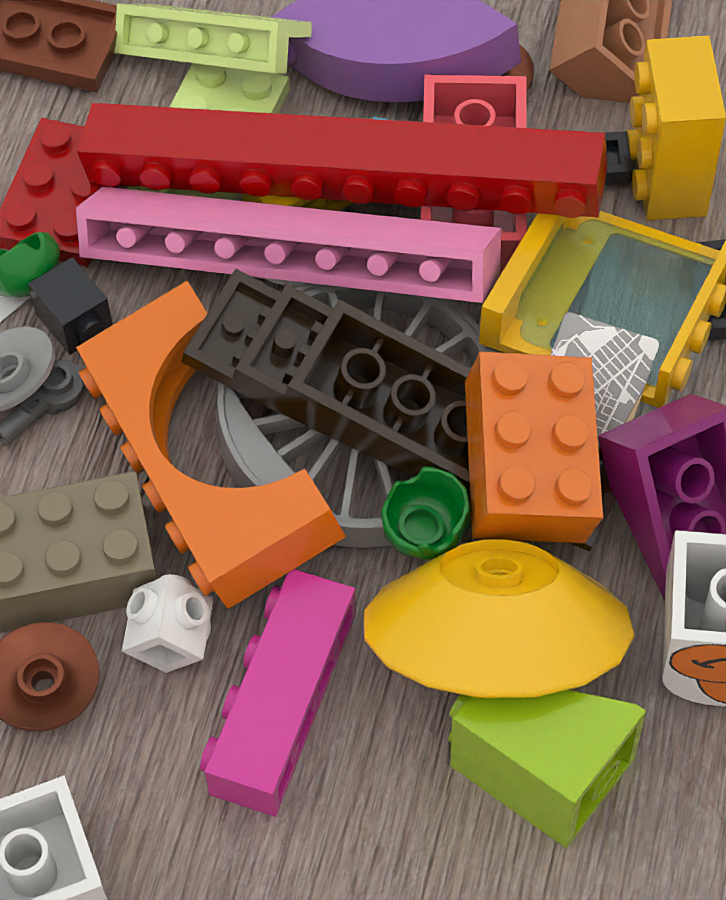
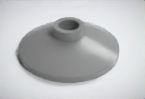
M22 326L0 332V411L10 409L29 398L40 388L53 368L55 347L48 335L38 328Z

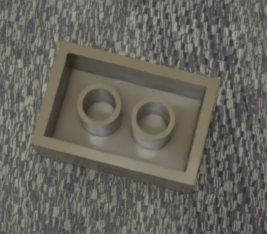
M136 471L0 497V633L12 631L32 623L56 622L126 608L133 594V589L157 580Z

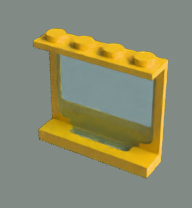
M600 211L599 218L582 216L567 218L561 215L537 213L482 305L479 344L504 353L551 355L563 317L568 312L658 340L659 347L640 402L660 408L666 405L673 389L680 392L683 391L693 364V360H690L689 357L692 352L702 353L712 323L707 321L710 315L719 317L726 304V240L719 251Z

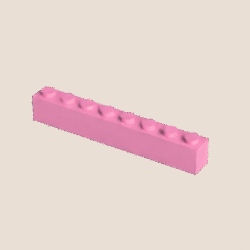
M101 187L76 207L80 257L224 274H232L236 268L251 277L478 303L485 301L500 277L501 228L110 187Z

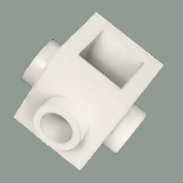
M170 574L161 576L157 580L133 589V594L129 599L126 609L128 620L122 652L165 673L203 660L206 641L211 631L210 616L214 597L209 594L205 596L200 589L192 586V582L187 578Z

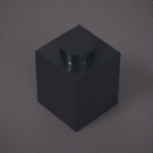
M73 257L28 283L36 315L69 355L77 351V346L113 325L107 297Z

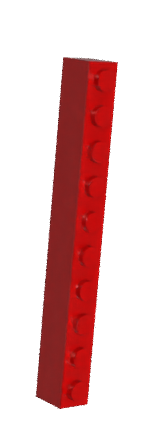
M107 103L91 104L77 149L89 183L100 184L106 187L120 185L148 187L154 190H195L207 194L225 192L248 194L255 197L269 195L298 197L304 200H344L357 204L374 202L401 204L407 207H448L461 211L478 209L506 211L512 214H553L567 218H577L580 216L599 218L607 172L605 133Z

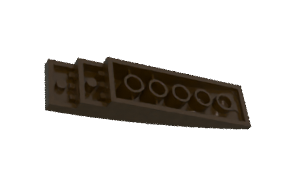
M235 268L184 350L182 363L313 430L413 477L418 475L423 467H434L453 473L467 489L470 502L465 380L471 368L340 299L335 307L332 308L289 284H286L282 292ZM599 439L598 451L603 519L585 543H569L586 551L592 549L616 500L609 485Z

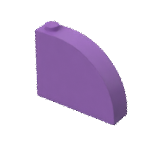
M296 0L272 16L273 18L312 22L311 37H289L287 66H291L319 86L342 95L363 100L380 102L423 101L424 75L501 76L521 63L517 23L481 0Z

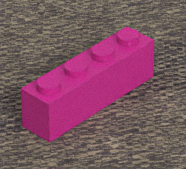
M293 569L287 573L282 587L275 585L272 588L264 611V618L268 619L261 636L255 634L252 636L245 652L243 667L247 671L241 686L232 685L226 696L222 710V718L226 719L219 738L211 736L202 754L200 770L205 773L209 795L274 817L277 816L355 619L356 596L354 587Z

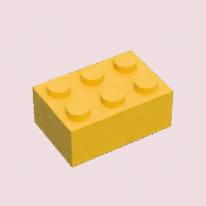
M710 35L646 40L643 62L635 63V88L639 96L631 97L630 119L634 129L626 130L631 160H636L637 170H633L632 174L633 196L635 201L643 200L646 221L706 217L726 122V113Z

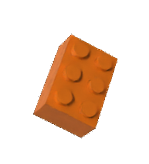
M479 352L465 380L472 539L585 543L603 519L592 358Z

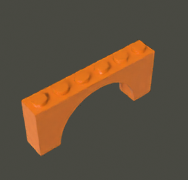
M185 281L77 346L76 349L86 365L78 373L94 399L102 395L105 398L107 404L100 407L99 411L113 434L118 436L124 432L128 442L121 445L120 448L133 470L136 471L137 475L144 470L148 474L150 480L144 483L142 487L159 514L165 510H168L173 520L164 526L181 554L191 550L196 562L187 567L205 596L215 591L226 608L229 609L346 538V535L305 468L284 479L265 485L247 488H226L194 480L172 465L168 447L170 418L179 394L188 380L197 371L182 363V356L207 315L206 309L189 282Z

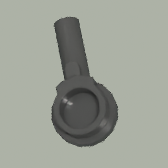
M56 359L49 376L40 388L0 423V442L6 446L9 445L35 420L40 419L45 413L57 415L60 411H65L75 406L80 400L85 387L78 373L80 368L68 360Z

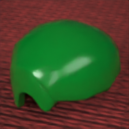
M35 232L21 240L9 251L0 249L1 296L21 298L31 295L28 283L57 267L60 258L59 245L48 232Z
M423 467L415 477L407 481H396L389 491L387 500L384 502L380 512L384 537L402 555L420 559H435L456 548L470 520L467 489L453 473L434 467Z

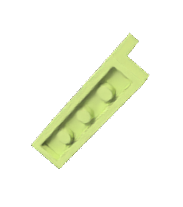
M117 4V38L114 53L268 73H287L289 37H311L312 22L156 4Z

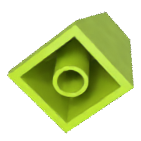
M572 690L527 698H477L460 694L449 713V716L452 718V730L448 737V740L451 742L450 767L567 849L635 760L646 710L634 703Z

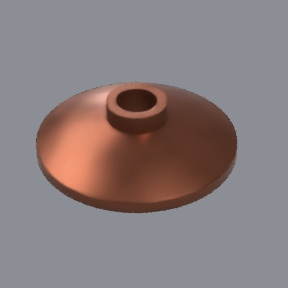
M52 622L28 624L4 636L0 640V720L20 730L43 732L60 728L79 717L94 699L100 679L97 656L88 640L76 630ZM50 679L54 681V684L46 690H34L35 685L40 680Z

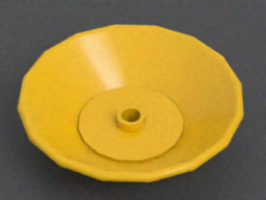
M507 539L479 540L465 543L383 586L363 613L364 640L387 668L428 688L477 698L539 697L584 686L618 666L635 637L627 606L601 583L546 550L529 543Z

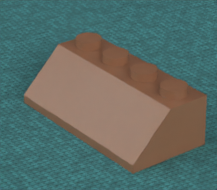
M561 0L549 71L582 98L630 103L631 97L639 96L635 88V63L643 62L646 40L668 37L672 0Z

